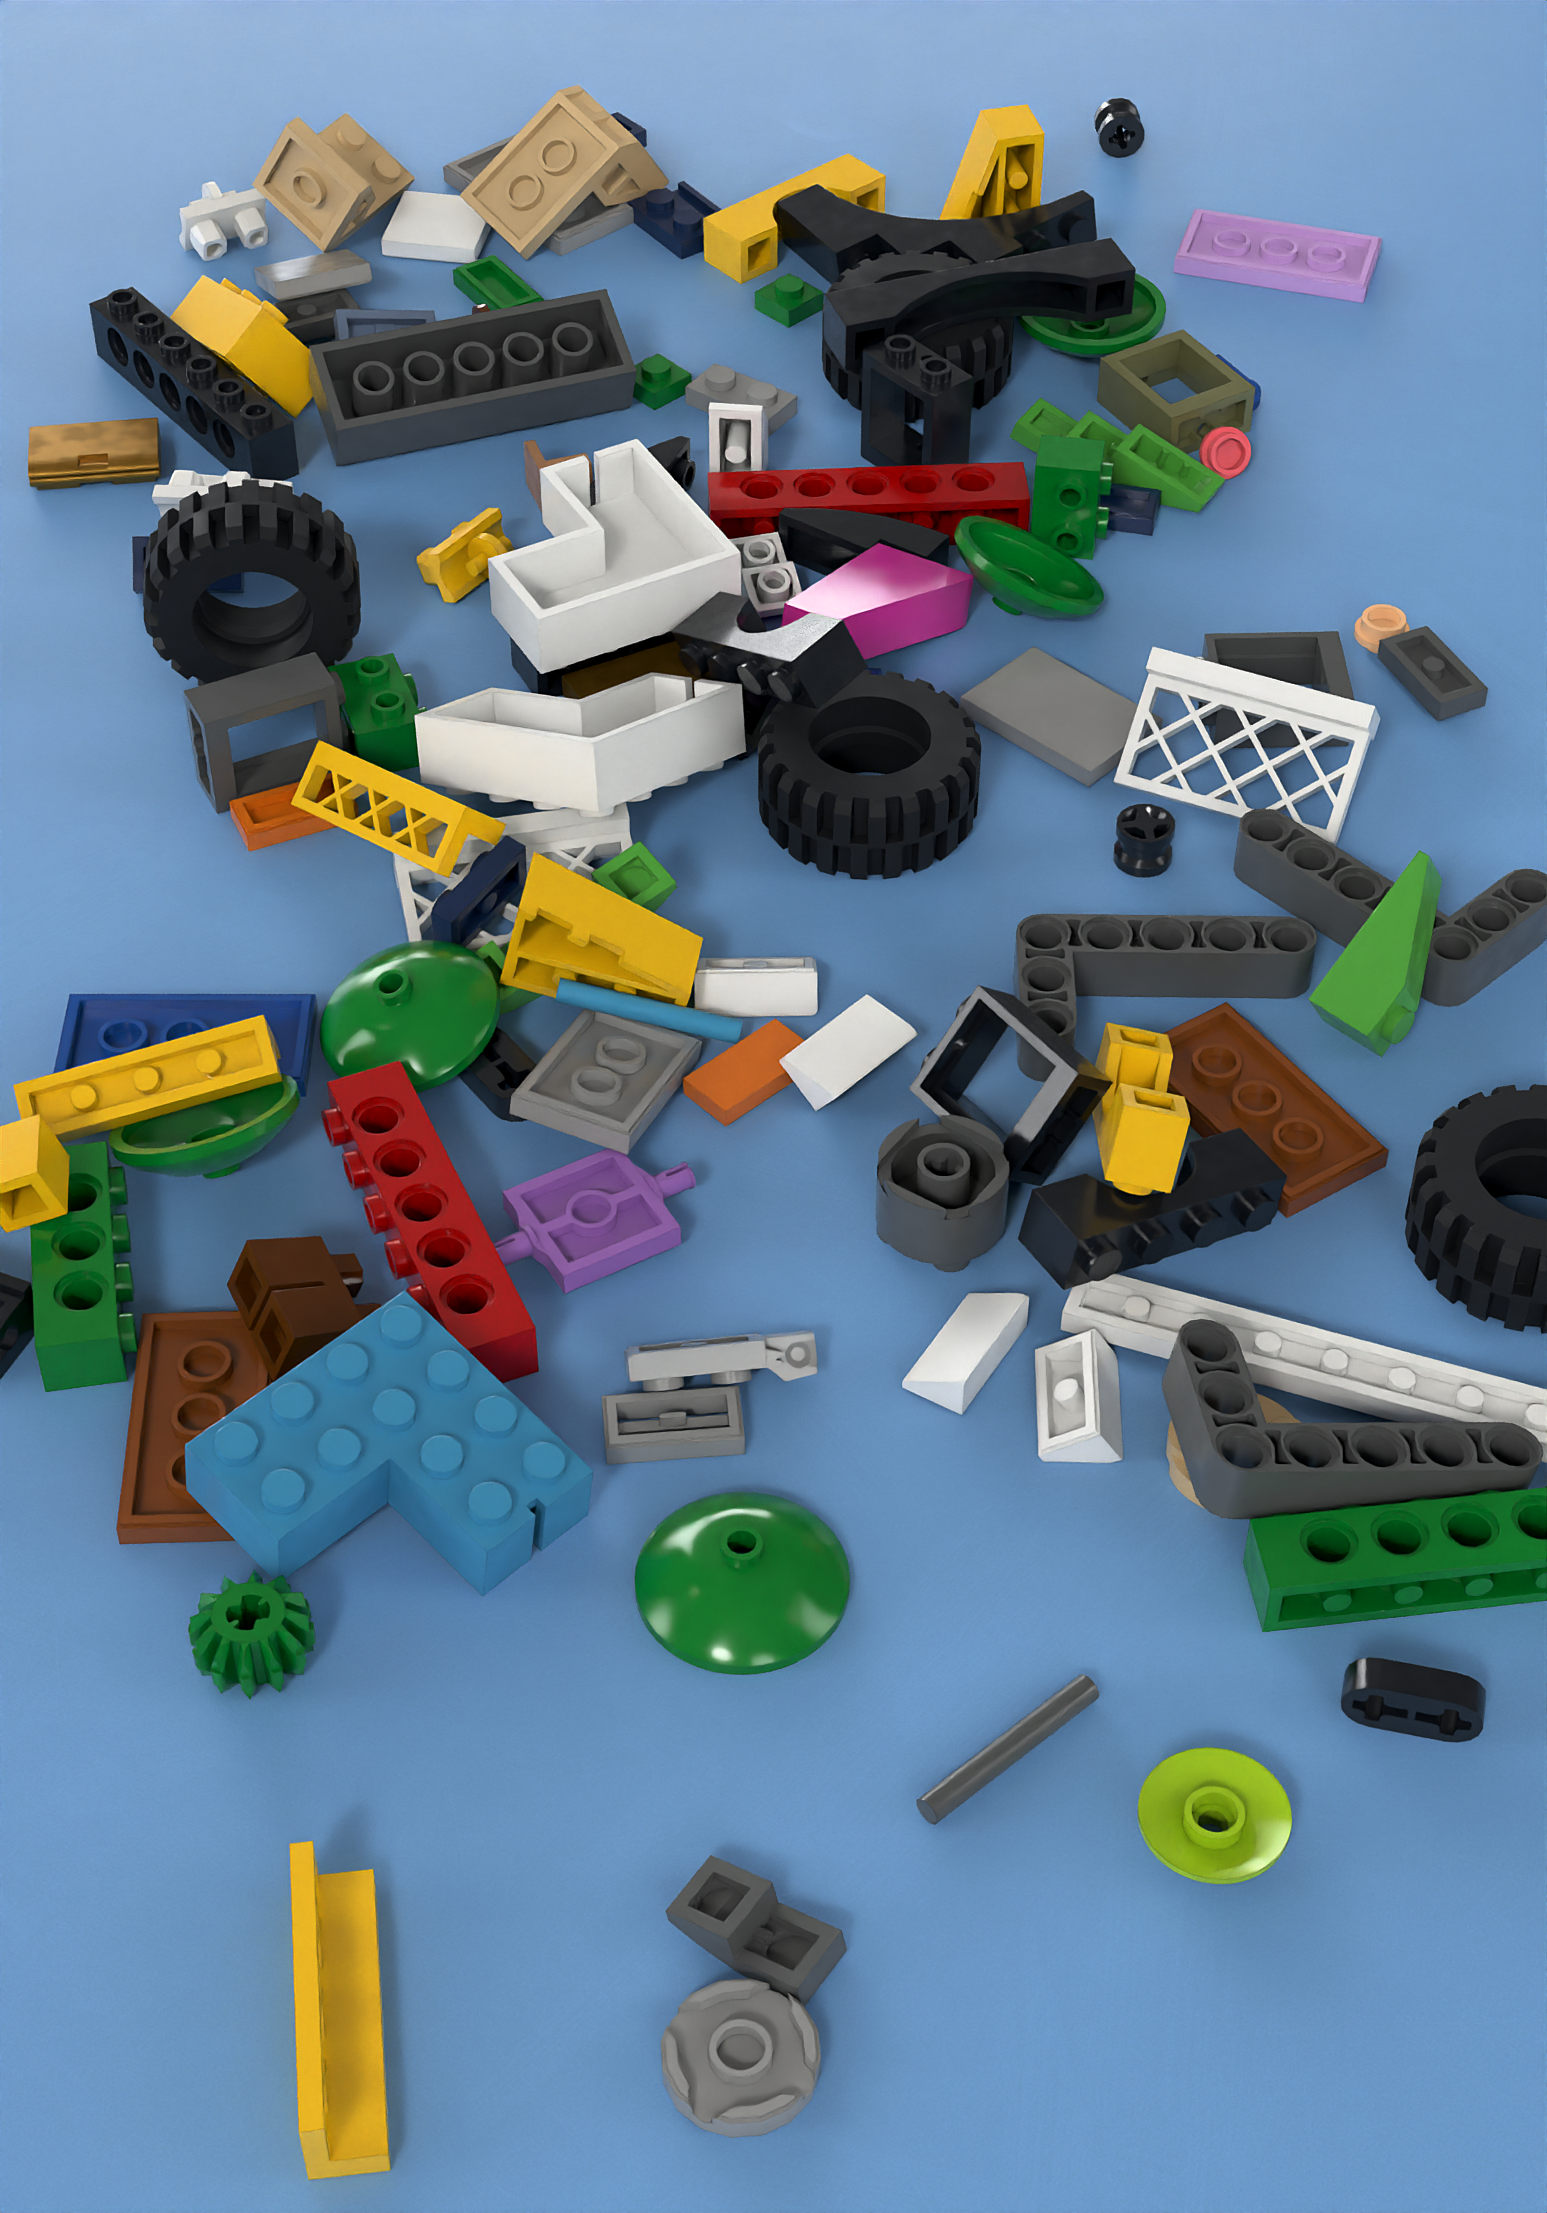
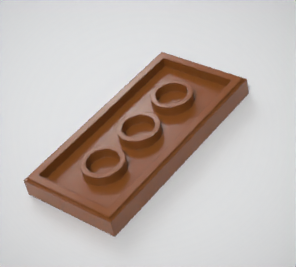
M1227 1002L1162 1033L1168 1035L1173 1051L1167 1093L1185 1097L1191 1118L1189 1125L1202 1138L1240 1127L1287 1175L1277 1204V1210L1286 1218L1386 1166L1389 1150Z
M239 1311L142 1314L116 1527L119 1544L235 1541L186 1490L185 1444L273 1383L251 1337L253 1330H248Z

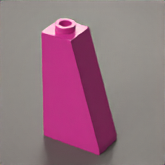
M877 543L784 603L781 627L802 618L810 612L841 619L845 623L863 659L866 660L962 629L966 626L974 576Z

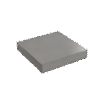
M348 249L254 268L257 285L279 301L366 284L373 280L370 263Z

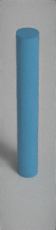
M560 978L555 998L557 1003L732 1044L738 1043L743 1020L564 978Z

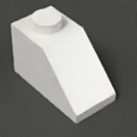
M710 402V472L766 471L768 467V418L763 406Z

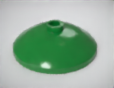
M1135 273L1132 314L1087 323L1040 316H1017V319L1030 336L1052 350L1078 357L1098 358L1151 340L1158 334L1164 324L1166 303L1162 293L1152 282Z
M968 516L961 519L954 532L958 552L971 574L987 592L993 595L992 601L1005 612L1013 615H1021L1024 612L1046 619L1080 618L1095 613L1104 600V592L1101 586L1082 565L1062 550L1026 530L988 517Z
M421 940L389 947L372 955L355 967L332 993L323 1011L319 1029L323 1055L338 1078L400 1060L416 1093L432 1089L462 1072L480 1055L488 1044L500 1015L499 988L491 970L482 958L459 944L440 940Z
M281 1073L283 1080L281 1082L112 1129L109 1135L112 1153L118 1161L140 1171L174 1177L203 1174V1177L208 1179L226 1176L236 1171L240 1167V1162L252 1157L265 1148L289 1123L301 1099L297 1083L291 1076Z
M758 1492L715 1494L688 1503L674 1511L656 1526L643 1544L637 1559L634 1577L638 1611L648 1631L657 1642L674 1656L691 1665L712 1672L733 1675H750L775 1671L795 1664L811 1655L831 1637L839 1626L847 1608L850 1588V1573L846 1554L840 1541L828 1525L817 1515L795 1502ZM737 1551H747V1552H749V1553L738 1554V1553H735V1552H737Z

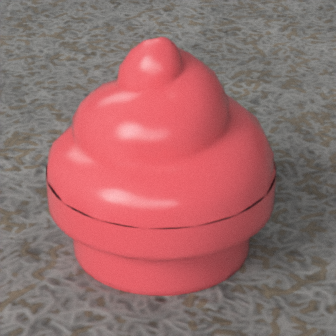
M1221 426L1214 428L1205 435L1200 444V463L1224 479H1231L1241 474L1250 461V442L1242 431L1234 427Z

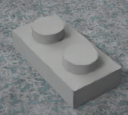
M715 363L685 387L686 404L709 413L710 402L763 406L768 418V437L797 414L796 395L778 389L770 383L758 381L735 372L729 367L720 366Z

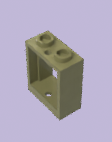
M1183 329L1100 358L1097 402L1131 431L1140 423L1186 454L1199 450L1205 435L1214 428L1230 426L1239 429L1243 433L1250 431L1255 387ZM1178 378L1197 395L1169 404L1150 387Z

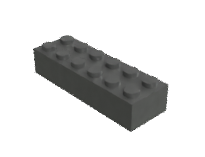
M607 289L309 346V384L336 466L629 408L632 405L637 372Z

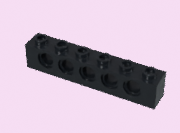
M134 287L115 290L107 297L89 303L97 355L227 469L235 472H247L253 479L284 481L299 475L293 421Z

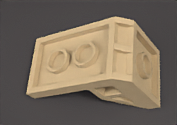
M576 85L558 90L460 194V197L527 260L590 193L606 207L642 197L654 189H663L669 183V180L640 141L583 88Z
M345 113L319 134H316L298 116L289 122L252 185L320 250L328 253L333 251L401 196L404 191H407L415 177L354 119Z

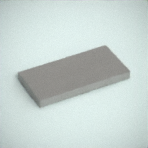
M516 135L443 166L444 181L460 192H463ZM590 193L542 245L559 256L565 255L634 223L633 208L626 203L605 207Z

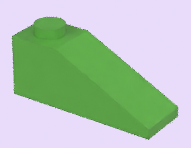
M1420 850L1308 998L1324 1022L1380 1057L1384 1055L1391 1044H1398L1408 1034L1413 1025L1414 1013L1418 1009L1442 878L1431 858Z

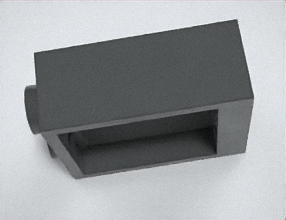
M1338 631L1210 633L1204 635L1202 656H1194V658L1295 685L1312 684L1313 690L1354 700ZM1198 702V709L1207 705V703ZM1225 708L1201 719L1204 726H1209L1211 740L1214 745L1245 729L1236 711ZM1245 714L1250 725L1262 720V718ZM1276 723L1256 734L1263 748L1296 747L1300 745L1292 727ZM1300 729L1306 741L1318 735L1317 733ZM1249 738L1232 748H1255ZM1332 738L1317 747L1348 746L1349 742Z
M315 652L184 691L197 780L217 814L229 811V801L300 782L319 740L343 751L351 747L346 724L340 717L339 706L344 705L346 702L342 682L335 671H327ZM313 703L317 738L235 763L232 762L228 734L229 728Z

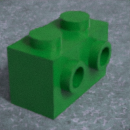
M1041 435L1035 465L1031 533L1054 545L1071 558L1093 560L1096 539L1106 540L1110 507H1100L1101 495L1110 496L1113 476V463L1103 462L1105 440Z
M394 654L367 656L357 661L328 667V672L335 671L338 674L344 688L346 702L344 705L339 706V712L350 736V754L390 772L419 767L414 715L428 710L426 706L417 707L418 695L411 673L402 674Z

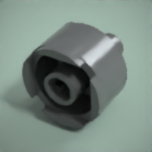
M940 1115V1123L919 1126V1118L899 1125L884 1139L878 1152L876 1222L877 1235L880 1240L890 1244L901 1254L914 1260L931 1263L943 1272L961 1271L969 1265L970 1260L990 1250L1004 1232L1007 1215L1009 1161L1007 1162L1003 1153L1004 1145L999 1137L983 1124L956 1115Z

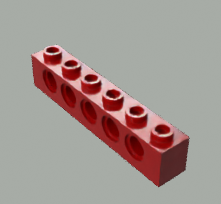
M1023 462L707 472L708 517L728 539L773 532L779 533V512L784 508H823L886 516L950 535L949 545H956L954 532L961 519L968 516H983L1000 520L1028 531L1030 495Z
M400 1060L327 1082L330 1109L321 1111V1116L328 1141L333 1148L342 1145L345 1153H342V1162L347 1180L353 1191L362 1188L366 1197H363V1207L368 1224L374 1235L384 1233L387 1242H384V1249L389 1268L395 1280L406 1278L409 1288H406V1292L501 1383L539 1372L536 1327Z

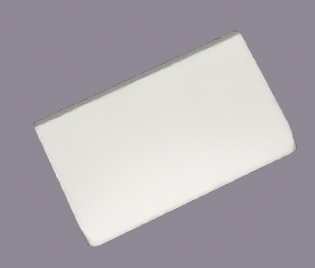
M813 957L699 958L694 977L695 1009L726 1017L815 1015L818 1010L816 959H813Z
M866 994L781 1058L779 1062L814 1110L817 1111L840 1096L916 1037L918 1033L910 1024Z
M968 1293L904 1378L902 1388L962 1415L1026 1328L1029 1296L1021 1293Z
M1095 1328L1035 1349L1038 1456L1043 1462L1112 1463L1123 1460L1119 1372L1115 1352Z

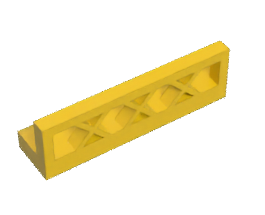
M321 740L318 741L291 802L292 805L447 878H449L468 834L496 846L506 826L501 821ZM328 770L332 771L335 793L316 803L317 795ZM368 791L371 809L356 818L353 800ZM405 807L408 827L392 836L389 817ZM446 823L448 827L433 858L429 854L426 834Z
M263 1014L14 1084L13 1087L21 1120L40 1114L62 1144L283 1080L277 1061L281 1059L277 1041Z
M313 1841L289 1843L298 2131L308 2180L391 2171L377 1895L374 1869L319 1875Z

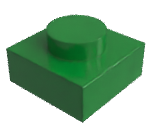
M790 273L755 291V309L788 328L823 310L824 292Z
M660 354L648 357L635 365L637 372L633 397L655 411L685 395V387L692 382V374Z

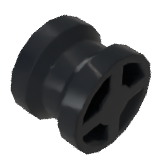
M1112 98L1104 102L1097 109L1094 116V126L1102 150L1109 156L1116 158L1134 154L1141 147L1145 132L1136 105L1128 99Z
M1136 804L1122 810L1117 817L1116 835L1118 840L1114 844L1113 853L1114 862L1118 869L1128 875L1143 878L1158 876L1165 872L1172 860V846L1170 843L1175 834V820L1172 815L1162 807L1152 804Z

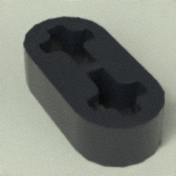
M496 1027L491 1039L480 1055L457 1075L487 1108L500 1119L510 1122H523L527 1120L509 1113L511 1096L536 1067V1064L504 1031ZM493 1056V1062H490L487 1058ZM507 1083L511 1088L505 1090V1084Z
M1371 1657L1358 1659L1349 1664L1345 1670L1341 1709L1348 1718L1358 1724L1457 1743L1470 1741L1479 1736L1483 1730L1486 1690L1478 1681L1470 1676L1447 1670Z

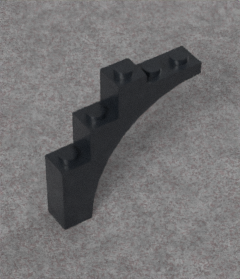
M815 184L777 202L783 243L831 285L845 270H853L858 262L865 259L874 261L881 254L891 252L894 255L906 254V251H920V254L933 255L935 251L947 253L949 258L958 260L960 257L973 261L974 264L1097 240L1094 198L1084 190L1051 203L1022 211L975 219L933 220L886 214L843 200L819 184Z

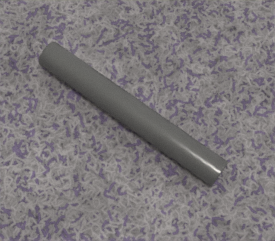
M1080 1674L917 1799V1807L922 1816L934 1825L945 1818L1099 1698V1691L1095 1683L1088 1676Z

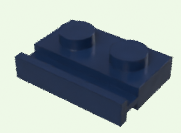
M685 181L679 182L678 189L675 191H671L667 187L654 189L642 197L627 202L633 208L634 223L681 260L704 251L703 218L722 210Z

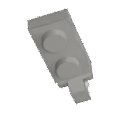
M811 1330L767 1335L754 1333L629 1346L627 1350H624L626 1374L629 1381H642L644 1391H665L684 1387V1376L710 1374L712 1384L740 1383L752 1379L751 1369L760 1368L770 1369L785 1382L817 1374L816 1344L814 1333Z

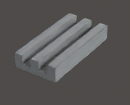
M739 1386L602 1396L607 1465L745 1454V1436ZM725 1412H727V1414H725V1415L687 1417V1415H699V1414H712V1413H725ZM659 1417L658 1420L618 1422V1420H632Z

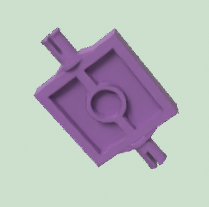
M606 1148L502 1191L504 1210L519 1232L495 1241L493 1245L504 1266L528 1256L533 1257L546 1267L563 1293L566 1294L681 1245V1226L665 1207L664 1199L689 1188H694L696 1186L692 1169L688 1167V1164L682 1162L680 1165L652 1176L634 1165L626 1154Z

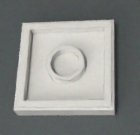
M404 191L381 239L382 255L468 264L477 261L491 226L460 196Z

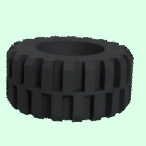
M906 251V254L894 255L893 252L881 254L877 260L865 259L858 262L853 270H845L831 285L827 293L973 265L974 263L963 257H960L958 260L949 258L947 253L935 251L933 255L920 254V251ZM823 304L822 362L825 378L843 400L848 398V402L852 407L862 411L863 367L845 371L825 341ZM1014 316L966 322L948 327L918 341L973 376L972 408L975 407L979 410L987 405L1007 383L1012 365ZM905 390L904 422L915 423V419H924V401Z
M242 479L241 486L228 487L226 481L209 486L208 493L201 496L198 491L190 494L179 501V511L171 508L158 521V529L150 534L146 545V559L144 560L143 572L144 623L147 633L153 638V647L165 661L171 660V668L187 680L192 676L197 678L198 686L313 652L317 654L328 671V667L335 665V660L340 662L347 656L353 646L352 638L358 634L361 622L359 562L357 561L356 547L352 536L344 531V523L333 511L327 509L322 513V502L305 492L300 497L294 495L293 487L274 482L273 487L259 486V480ZM258 572L282 578L299 590L280 603L266 607L248 608L221 601L211 595L206 588L217 580L233 574Z
M864 670L819 709L787 703L781 700L764 721L760 730V741L758 742V801L762 823L769 829V834L783 850L788 848V853L794 859L804 865H807L809 862L815 863L820 872L833 876L838 871L849 873L850 879L867 880V875H882L883 879L900 877L902 871L911 869L914 873L927 869L933 864L934 858L941 861L958 847V844L967 838L973 828V820L976 818L978 810L981 761L980 735L975 730V723L963 707L959 708L958 702L944 690L940 693L935 692V688L931 683L919 678L914 682L905 680L901 673L887 671L886 676L871 675V670ZM865 772H870V773H880V774H884V775H859V774H853V773H865Z
M1533 1084L1529 1090H1516L1515 1085L1502 1086L1492 1090L1491 1096L1485 1097L1482 1092L1465 1098L1459 1102L1458 1109L1452 1106L1434 1120L1432 1129L1425 1132L1418 1148L1405 1213L1407 1221L1405 1236L1408 1248L1415 1255L1414 1262L1428 1281L1436 1279L1437 1291L1452 1304L1459 1300L1467 1305L1466 1311L1468 1314L1485 1322L1488 1317L1504 1321V1328L1523 1332L1525 1326L1540 1327L1541 1334L1547 1333V1220L1515 1212L1498 1202L1495 1198L1506 1195H1529L1547 1199V1085Z

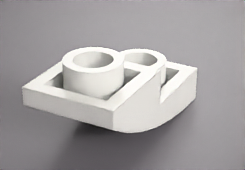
M773 532L729 539L741 552V596L750 598L760 618L783 614L784 603L800 594L802 589L793 561L787 562L779 533Z

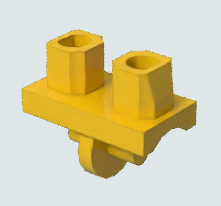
M488 507L471 521H463L451 530L450 537L435 548L428 547L417 556V564L424 583L427 585H437L444 602L456 603L489 578L488 558L514 550L510 540L503 533L501 525L503 516L500 508Z

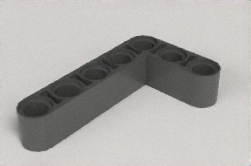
M1254 809L1245 813L1240 818L1233 868L1236 877L1242 883L1295 917L1308 922L1317 931L1346 949L1393 886L1394 882L1276 810ZM1533 869L1514 870L1450 917L1436 910L1420 997L1438 1006H1459L1467 1002L1542 945L1547 939V874Z
M1035 914L1024 918L1017 927L1013 970L1014 996L1074 1048L1077 1025L1076 996L1268 999L1298 997L1304 994L1310 987L1318 935L1315 928L1308 922L1286 916ZM1016 1032L1017 1063L1020 1071L1035 1081L1046 1082L1056 1066Z
M1197 1319L1182 1325L1162 1378L1163 1394L1195 1495L1205 1509L1221 1518L1255 1519L1265 1518L1276 1513L1302 1514L1337 1510L1348 1505L1367 1507L1404 1503L1416 1498L1442 1499L1470 1496L1488 1490L1501 1492L1525 1490L1529 1488L1543 1457L1542 1445L1536 1436L1521 1426L1506 1422L1266 1423L1239 1341L1226 1326L1212 1320Z

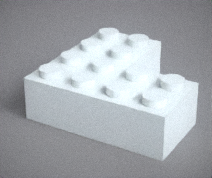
M638 439L594 452L596 504L592 506L590 500L589 461L584 455L541 468L543 524L554 538L488 558L492 614L540 674L562 669L570 664L603 653L613 652L618 648L654 636L666 634L720 591L741 596V552Z
M651 672L580 700L491 687L414 715L421 783L443 786L446 788V793L451 795H467L478 792L489 794V800L493 802L504 803L526 800L532 801L533 807L539 810H555L568 807L578 809V814L582 817L597 818L608 816L614 813V806L624 802H637L649 799L652 796L651 791L657 788L685 784L688 782V775L698 771L720 769L724 766V760L746 752L742 684L699 679L694 681L695 698H693L691 677Z

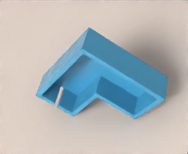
M405 1290L185 1444L186 1490L273 1579L281 1575L286 1579L389 1503L482 1596L531 1559L532 1543L542 1551L588 1515L594 1474L593 1469ZM534 1506H535V1514L530 1511V1509L533 1508Z

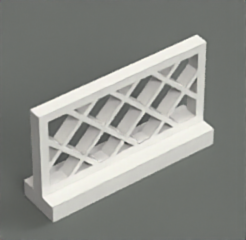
M1152 647L1146 665V670L1149 672L1113 782L1121 787L1240 820L1245 813L1254 809L1246 806L1238 789L1269 773L1282 800L1265 809L1281 812L1288 808L1294 821L1336 846L1370 740L1374 741L1380 722V716L1376 707ZM1158 691L1181 696L1190 714L1160 730L1151 714ZM1190 699L1207 703V705L1196 710ZM1222 708L1236 711L1245 729L1214 745L1201 719ZM1245 714L1262 718V720L1250 725ZM1149 723L1154 734L1143 739ZM1195 723L1209 749L1178 765L1165 739ZM1276 723L1291 726L1300 745L1269 761L1256 734ZM1300 729L1317 733L1318 735L1306 741ZM1250 738L1264 764L1233 780L1219 754ZM1332 738L1353 743L1348 764L1325 776L1311 750ZM1159 743L1172 769L1152 780L1131 775L1138 754ZM1306 753L1319 780L1288 796L1275 769ZM1214 758L1227 784L1206 796L1192 792L1183 774ZM1178 778L1183 789L1166 785V783ZM1342 779L1336 797L1330 785ZM1325 789L1334 805L1327 829L1303 823L1293 805ZM1232 793L1238 805L1220 799Z
M626 802L614 806V813L611 815L597 818L582 817L578 814V809L574 808L494 818L506 824L499 842L507 835L526 846L527 875L533 852H536L592 881L591 873L596 870L588 865L592 860L616 857L633 845L630 835V817ZM441 825L426 834L429 854L433 858L448 825ZM468 834L449 878L392 852L396 885L399 888L409 942L422 940L421 936L432 925L431 911L436 900L431 902L413 892L412 886L441 882L448 886L444 891L448 889L453 890L469 874L476 858L485 851L490 852L495 845ZM508 903L499 915L515 923L518 908ZM416 910L422 913L419 919ZM482 930L466 948L475 952L491 940L501 948L510 941L512 931L509 934L493 936Z

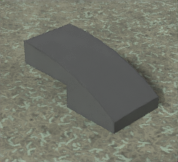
M712 1855L709 1856L666 1909L668 1920L710 1954L747 1978L769 1983L770 1990L781 1993L787 1999L789 1993L804 2006L847 1951L842 1930L779 1903L771 1881Z

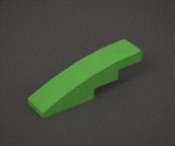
M1041 397L1015 423L1010 438L1037 454L1041 435L1105 440L1103 462L1113 463L1112 483L1162 490L1161 505L1199 513L1225 481L1223 477L1140 423L1127 435L1090 410L1077 422Z

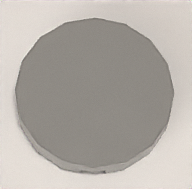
M751 1978L719 1980L691 1993L678 2007V2014L671 2020L669 2028L667 2024L661 2039L663 2085L676 2109L699 2128L730 2138L761 2136L790 2123L811 2101L821 2073L818 2029L805 2006L789 1993L787 1999L781 1993L770 1990L769 1983Z

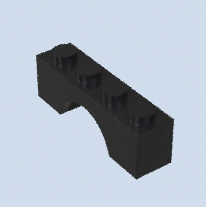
M721 591L671 631L681 648L678 652L679 659L687 671L694 677L742 684V689L752 691L757 695L762 694L781 699L787 703H795L813 709H819L868 668L843 620L810 612L786 626L767 631L750 598Z
M1239 1127L1189 1142L1175 1188L1171 1190V1193L1130 1194L1106 1185L1086 1173L1032 1189L1018 1240L1063 1290L1091 1281H1101L1110 1275L1144 1264H1155L1163 1258L1195 1248H1205L1217 1241L1248 1231L1255 1232L1270 1225L1277 1213V1204L1287 1175Z

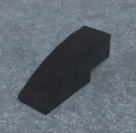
M784 508L779 512V537L786 559L825 576H828L877 543L948 567L950 535L918 524L886 516L847 510Z

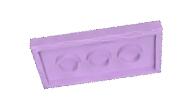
M1194 209L1175 256L1173 273L1364 303L1380 255L1382 238Z

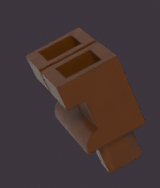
M321 1236L247 1240L227 1283V1287L248 1330H253L251 1337L273 1382L381 1307L380 1303H354L352 1298L357 1297L364 1283L363 1269L355 1253L329 1254Z

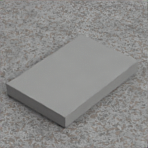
M1034 646L960 697V708L963 707L971 719L1088 787L1119 765L1138 707L1136 703ZM1151 713L1159 729L1162 730L1163 719ZM1149 723L1143 739L1154 734Z
M583 1009L512 1094L509 1113L627 1155L683 1082V1078L690 1073L699 1061L702 1041L664 1027Z

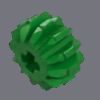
M255 1569L248 1581L241 1584L234 1583L224 1575L222 1586L220 1587L222 1594L201 1593L200 1603L198 1604L199 1613L190 1617L188 1633L190 1643L194 1646L192 1653L195 1666L200 1670L202 1676H212L213 1683L218 1687L220 1693L231 1689L237 1684H241L242 1692L251 1699L257 1686L266 1683L280 1693L284 1683L283 1674L304 1675V1667L307 1663L306 1654L314 1651L313 1644L316 1642L314 1623L310 1622L311 1612L309 1603L304 1598L303 1592H291V1586L286 1582L283 1575L267 1584H263L262 1577L259 1576Z

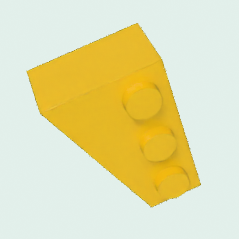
M1028 104L980 111L939 220L975 219L1009 214L1040 206L1045 133Z
M202 275L169 318L239 377L242 376L256 384L253 388L266 398L268 396L271 397L288 414L297 418L313 397L309 384V349L284 327L289 319L266 300L262 302L246 289L242 291L226 278L219 284Z
M533 852L499 983L556 998L560 978L687 1007L703 938L568 868Z

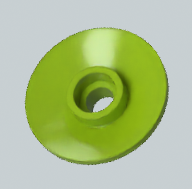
M1203 1747L1178 1752L1163 1760L1149 1773L1139 1794L1137 1819L1145 1843L1164 1865L1174 1872L1195 1881L1209 1884H1233L1252 1879L1267 1871L1277 1862L1289 1841L1292 1827V1811L1284 1788L1277 1778L1262 1764L1236 1751ZM1207 1824L1216 1825L1223 1832H1211L1203 1829L1201 1826Z

